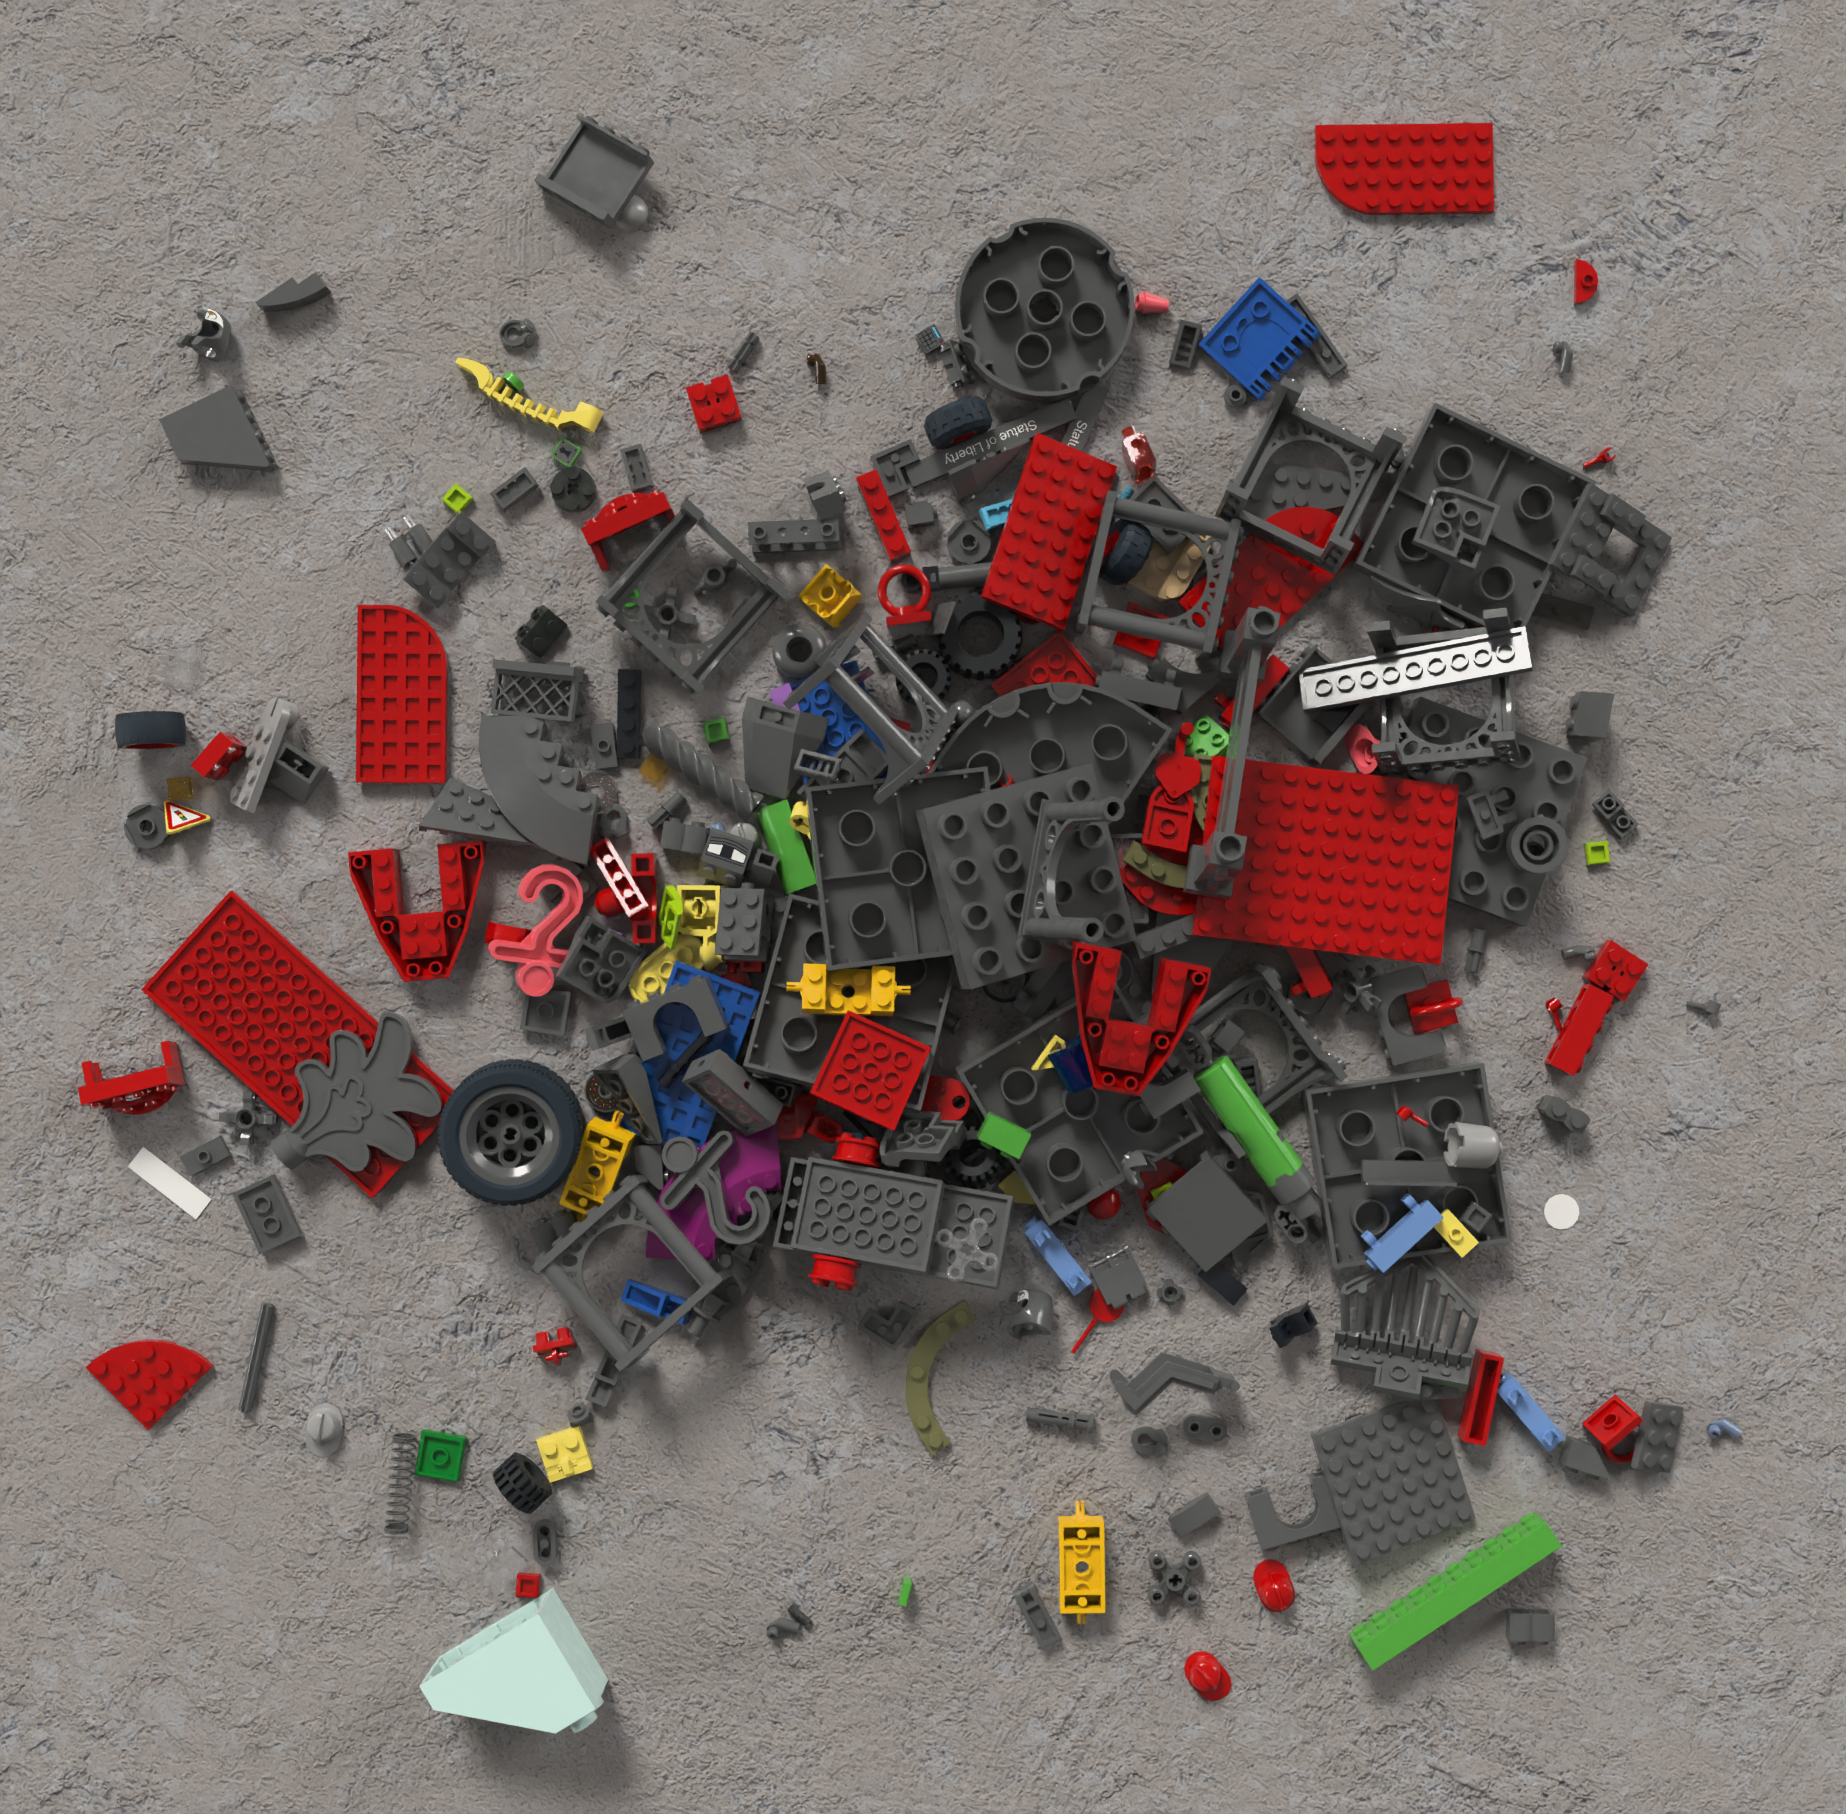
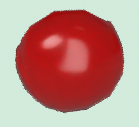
M1111 1188L1087 1203L1089 1213L1094 1218L1103 1220L1114 1217L1121 1209L1122 1200L1120 1193L1115 1188Z

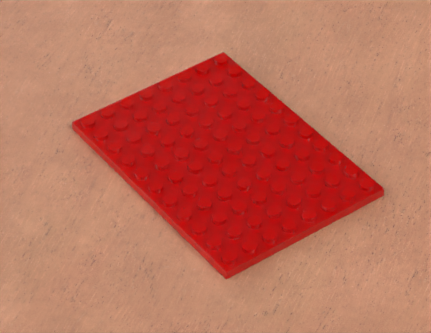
M1213 755L1211 758L1202 846L1215 831L1226 757ZM1245 759L1234 831L1237 835L1247 837L1243 867L1234 878L1232 895L1229 900L1196 895L1192 935L1441 965L1459 785Z

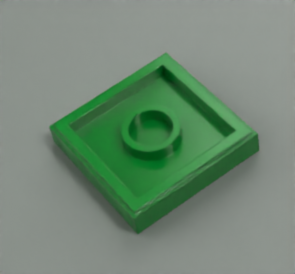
M423 1429L421 1431L414 1475L458 1482L460 1480L467 1436Z

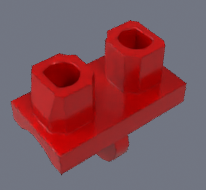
M568 1327L556 1329L558 1337L556 1341L550 1340V1333L548 1331L536 1333V1345H533V1352H537L538 1356L545 1355L546 1362L554 1361L555 1366H560L561 1359L568 1357V1352L563 1350L578 1347L577 1341L572 1337Z

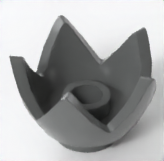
M1148 1150L1129 1151L1121 1162L1123 1173L1130 1184L1143 1189L1144 1184L1139 1172L1156 1171L1157 1167L1149 1156L1158 1157L1159 1154Z

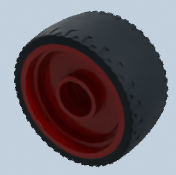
M140 711L117 714L115 718L117 747L122 749H166L185 746L186 724L184 714L173 711Z

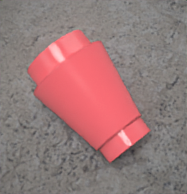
M1145 291L1137 294L1135 311H1139L1140 314L1167 313L1169 300Z

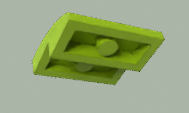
M673 885L665 886L658 919L662 926L661 938L670 950L675 949L683 912L680 895Z

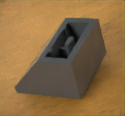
M285 741L274 758L267 780L305 805L329 767L295 744Z

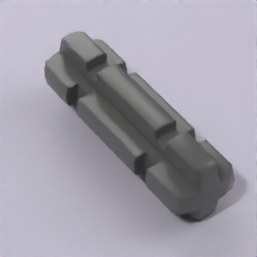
M751 331L745 337L746 341L741 343L733 355L734 359L731 358L727 364V367L734 373L740 370L742 367L741 363L744 364L752 352L753 346H756L759 341V336Z

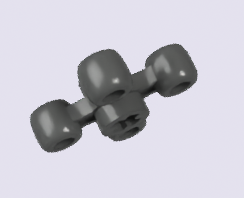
M1159 1550L1152 1551L1148 1556L1149 1565L1151 1568L1160 1571L1163 1578L1158 1585H1153L1149 1588L1147 1593L1149 1601L1154 1605H1160L1165 1601L1168 1592L1179 1591L1186 1604L1191 1606L1198 1604L1201 1598L1199 1590L1186 1582L1187 1574L1190 1571L1197 1570L1201 1565V1558L1198 1553L1188 1551L1184 1554L1180 1564L1170 1565L1167 1563L1163 1552ZM1160 1558V1561L1154 1562V1559ZM1190 1559H1195L1193 1563H1189ZM1177 1574L1178 1577L1175 1578V1581H1171L1173 1575ZM1155 1593H1160L1158 1597L1153 1596ZM1189 1594H1195L1192 1598L1188 1597Z

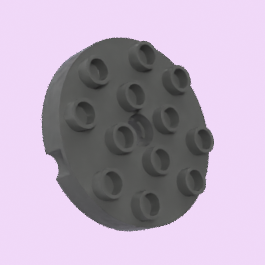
M1032 218L1010 224L1009 232L998 238H987L968 260L958 283L955 302V325L958 339L973 369L988 384L1000 392L1020 400L1040 403L1058 402L1066 398L1070 399L1079 396L1107 377L1120 360L1126 348L1133 326L1135 309L1134 293L1128 272L1121 271L1114 260L1116 252L1112 247L1090 229L1074 222L1057 218ZM1040 299H1048L1054 303L1056 312H1059V315L1049 322H1039L1034 318L1032 309L1029 308Z

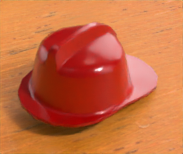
M1268 1559L1259 1563L1254 1570L1253 1580L1263 1606L1272 1612L1285 1611L1292 1605L1295 1598L1294 1587L1288 1571L1277 1560Z
M1205 1651L1195 1652L1188 1657L1184 1666L1185 1676L1195 1690L1203 1698L1210 1701H1217L1226 1697L1230 1692L1231 1677L1212 1654Z

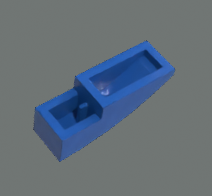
M628 1279L621 1301L658 1317L663 1316L666 1318L687 1300V1298L631 1279ZM694 1309L677 1323L688 1324Z

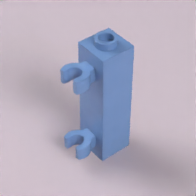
M1406 1193L1401 1198V1201L1410 1209L1405 1216L1379 1240L1368 1230L1361 1235L1370 1246L1364 1254L1368 1257L1366 1260L1367 1264L1374 1271L1379 1269L1384 1273L1444 1218L1428 1200L1423 1198L1417 1203L1410 1194Z
M1033 1217L1025 1224L1024 1233L1074 1296L1092 1283L1089 1276L1042 1217L1038 1219Z
M1508 1372L1502 1373L1497 1395L1540 1445L1550 1452L1566 1437L1517 1380Z

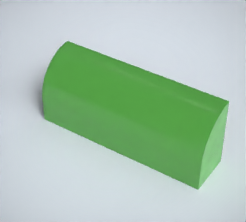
M786 799L756 811L755 814L769 852L779 855L775 869L785 896L816 885L815 872L802 836L789 823L792 814L789 801Z

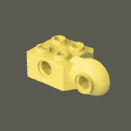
M677 885V892L683 905L679 932L684 935L703 936V942L700 946V960L704 964L705 969L711 971L719 966L720 963L726 962L723 960V955H715L721 888H729V886Z

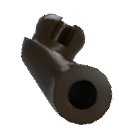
M814 353V355L808 354L807 365L815 366V384H827L826 366L821 356L817 353Z

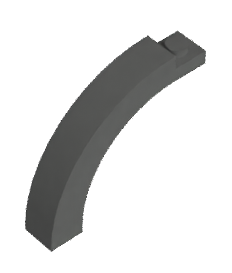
M624 1016L584 1030L587 1043L592 1051L632 1037Z

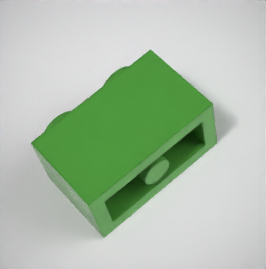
M988 1112L977 1137L981 1140L980 1144L991 1150L993 1147L1001 1150V1155L1012 1160L1013 1157L1020 1159L1031 1137V1133L998 1115Z

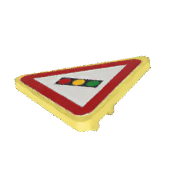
M170 801L164 802L167 834L180 833L182 830H189L191 827L210 821L209 815Z

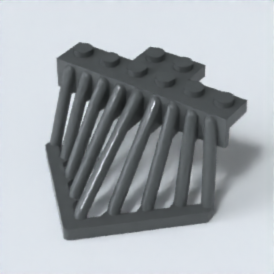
M1428 1255L1398 1259L1384 1273L1379 1269L1376 1271L1371 1269L1342 1285L1341 1330L1335 1331L1331 1365L1374 1372L1376 1374L1373 1391L1419 1400L1421 1381L1467 1390L1472 1354H1467L1479 1320L1480 1309ZM1410 1264L1399 1341L1394 1340L1402 1271L1403 1267ZM1420 1265L1426 1272L1414 1343L1412 1344L1408 1343ZM1393 1273L1385 1337L1380 1338L1385 1277ZM1433 1281H1435L1441 1288L1428 1346H1423ZM1375 1283L1371 1332L1369 1336L1365 1334L1367 1286ZM1358 1292L1356 1333H1353L1350 1330V1295ZM1449 1296L1455 1302L1443 1348L1439 1349L1437 1346ZM1464 1311L1469 1317V1321L1459 1349L1452 1351L1462 1312Z

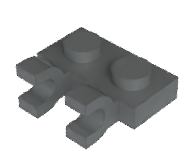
M1487 789L1465 798L1481 840L1504 832L1502 825L1517 820L1514 811L1498 816L1495 809V803L1509 798L1506 790L1490 795Z

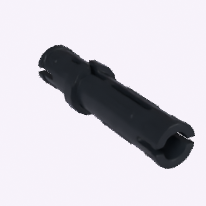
M701 1031L676 1061L673 1060L670 1063V1067L658 1078V1082L664 1088L669 1089L680 1075L683 1076L686 1073L688 1066L713 1041V1038L710 1035L705 1037L703 1031Z

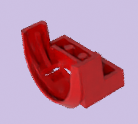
M656 490L649 494L629 493L619 496L606 504L596 518L584 522L585 526L581 530L602 572L610 570L603 551L602 541L662 514L666 517L668 523L675 517L664 492L660 493Z
M160 1042L164 1066L105 1081L98 1063H92V1061L82 1062L85 1086L78 1087L81 1105L90 1106V1109L99 1108V1110L111 1108L128 1115L147 1114L162 1107L178 1091L177 1087L185 1085L177 1042ZM134 1095V1098H138L135 1100L126 1101L127 1096Z

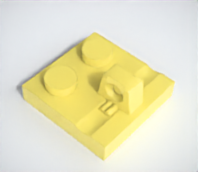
M580 1425L540 1437L536 1440L550 1483L593 1469Z

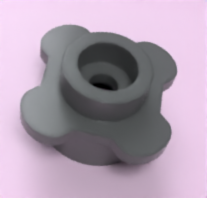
M1170 1278L1165 1280L1162 1288L1157 1289L1158 1297H1163L1168 1305H1174L1175 1301L1184 1292L1183 1288L1175 1285L1173 1279Z

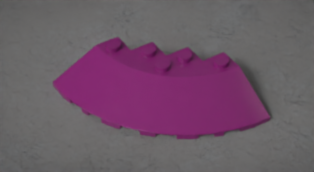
M777 1120L773 1126L749 1136L743 1135L735 1128L728 1130L734 1134L736 1143L719 1162V1167L724 1183L730 1220L736 1226L737 1215L752 1214V1208L745 1197L747 1189L756 1186L762 1188L765 1192L781 1191ZM711 1140L703 1144L700 1150L702 1151ZM675 1172L662 1189L657 1203L706 1261L715 1260V1238L719 1237L710 1227L703 1190L696 1188L677 1210H667L661 1206L660 1198L662 1194L681 1174ZM648 1230L646 1257L678 1260L659 1237Z

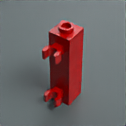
M1274 654L1269 656L1266 661L1263 682L1261 685H1256L1253 711L1289 670V667ZM1219 692L1213 701L1224 709L1219 716L1222 720L1220 723L1230 731L1235 698L1230 701L1223 693Z
M1268 945L1269 949L1276 946V945ZM1286 947L1302 978V981L1291 985L1290 990L1293 996L1305 990H1308L1311 998L1316 996L1323 998L1331 993L1330 990L1333 989V982L1317 951Z

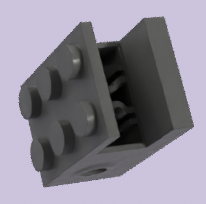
M741 883V888H721L715 955H723V960L768 963L774 896L765 889H754L755 885L752 883Z

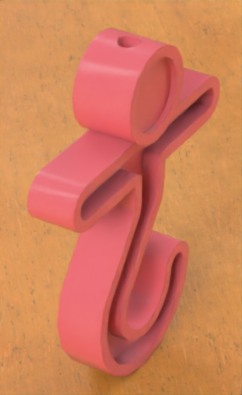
M555 864L540 865L530 870L521 881L518 895L523 901L532 903L537 900L540 890L544 886L556 884L562 891L560 903L532 929V932L521 943L493 940L488 946L489 954L495 959L521 963L515 972V981L522 991L533 997L542 996L552 988L554 973L550 967L560 968L569 950L554 947L552 944L553 939L579 913L583 903V889L578 878L566 868Z

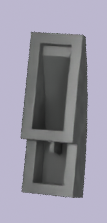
M315 272L299 284L293 277L256 301V304L264 312L293 310L316 302L329 295L331 291Z

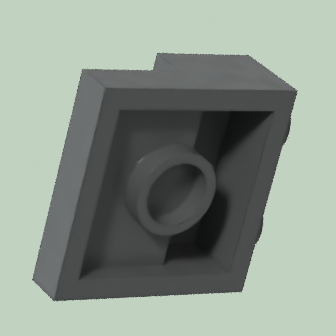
M557 857L552 862V864L566 868L578 878L583 889V903L600 888L577 863ZM548 884L540 890L555 906L560 903L562 891L558 885Z

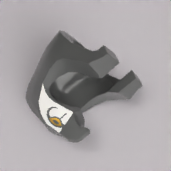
M197 306L194 313H197L198 319L202 322L200 329L192 336H180L176 344L179 348H184L185 345L191 347L196 353L211 361H223L229 347L231 324L217 311L204 306Z
M1033 1289L1014 1292L1010 1296L1009 1302H1016L1020 1307L1025 1308L1010 1318L1007 1326L1008 1332L1013 1333V1337L1020 1341L1026 1335H1051L1053 1326L1051 1296Z

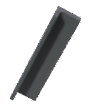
M1361 1160V1182L1365 1185L1457 1186V1183L1454 1182V1167L1448 1166L1445 1161Z

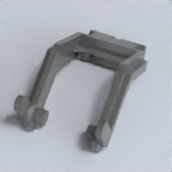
M1161 1352L1130 1382L1116 1369L1112 1370L1109 1374L1111 1380L1115 1383V1390L1124 1399L1127 1409L1134 1415H1138L1172 1382L1215 1395V1392L1222 1387L1232 1389L1233 1391H1237L1240 1388L1239 1383L1231 1373L1218 1371L1213 1367Z

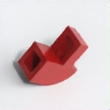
M488 921L484 943L489 944L493 940L521 943L532 930Z

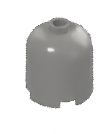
M1454 1122V1124L1450 1123L1446 1129L1444 1142H1448V1152L1444 1151V1158L1448 1166L1489 1168L1496 1162L1498 1155L1500 1156L1502 1153V1143L1499 1141L1495 1130L1491 1127Z

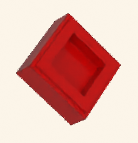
M518 1572L515 1597L538 1598L540 1574Z

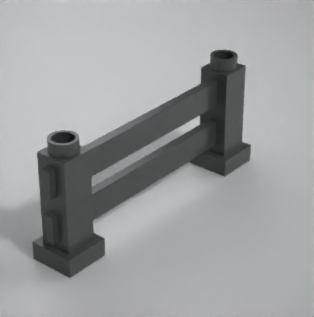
M1259 606L1257 609L1248 607L1236 630L1226 629L1222 637L1216 677L1237 681L1215 831L1203 846L1193 844L1190 848L1183 890L1185 893L1229 900L1232 895L1234 878L1243 867L1247 837L1234 833L1256 685H1261L1264 680L1267 657L1276 644L1280 613L1268 609V607Z

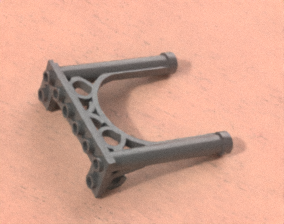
M1106 797L1103 800L1066 803L1046 799L1041 800L1018 937L1061 945L1062 938L1081 939L1085 942H1097L1101 939L1104 927L1099 919L1062 917L1060 915L1055 900L1056 872L1062 849L1071 831H1081L1082 823L1090 824L1091 822L1120 820L1125 811L1121 799Z

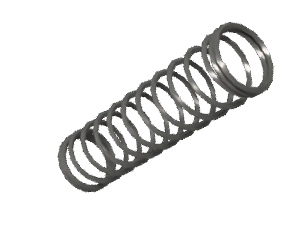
M396 1433L392 1436L393 1443H409L414 1447L411 1449H391L392 1452H409L413 1456L410 1458H390L392 1461H408L412 1465L409 1467H390L391 1470H408L411 1472L408 1476L390 1475V1479H407L411 1483L407 1485H388L389 1488L404 1487L410 1490L406 1494H387L389 1497L403 1496L409 1499L405 1503H386L388 1506L403 1505L408 1508L404 1512H385L388 1515L402 1514L407 1516V1519L403 1521H384L389 1524L384 1527V1531L388 1534H405L409 1529L408 1524L405 1522L410 1518L406 1514L410 1511V1507L406 1504L411 1502V1498L407 1495L412 1492V1489L407 1486L413 1483L408 1477L414 1474L409 1468L415 1465L410 1459L415 1457L411 1450L416 1448V1445L412 1442L417 1440V1436L411 1433Z

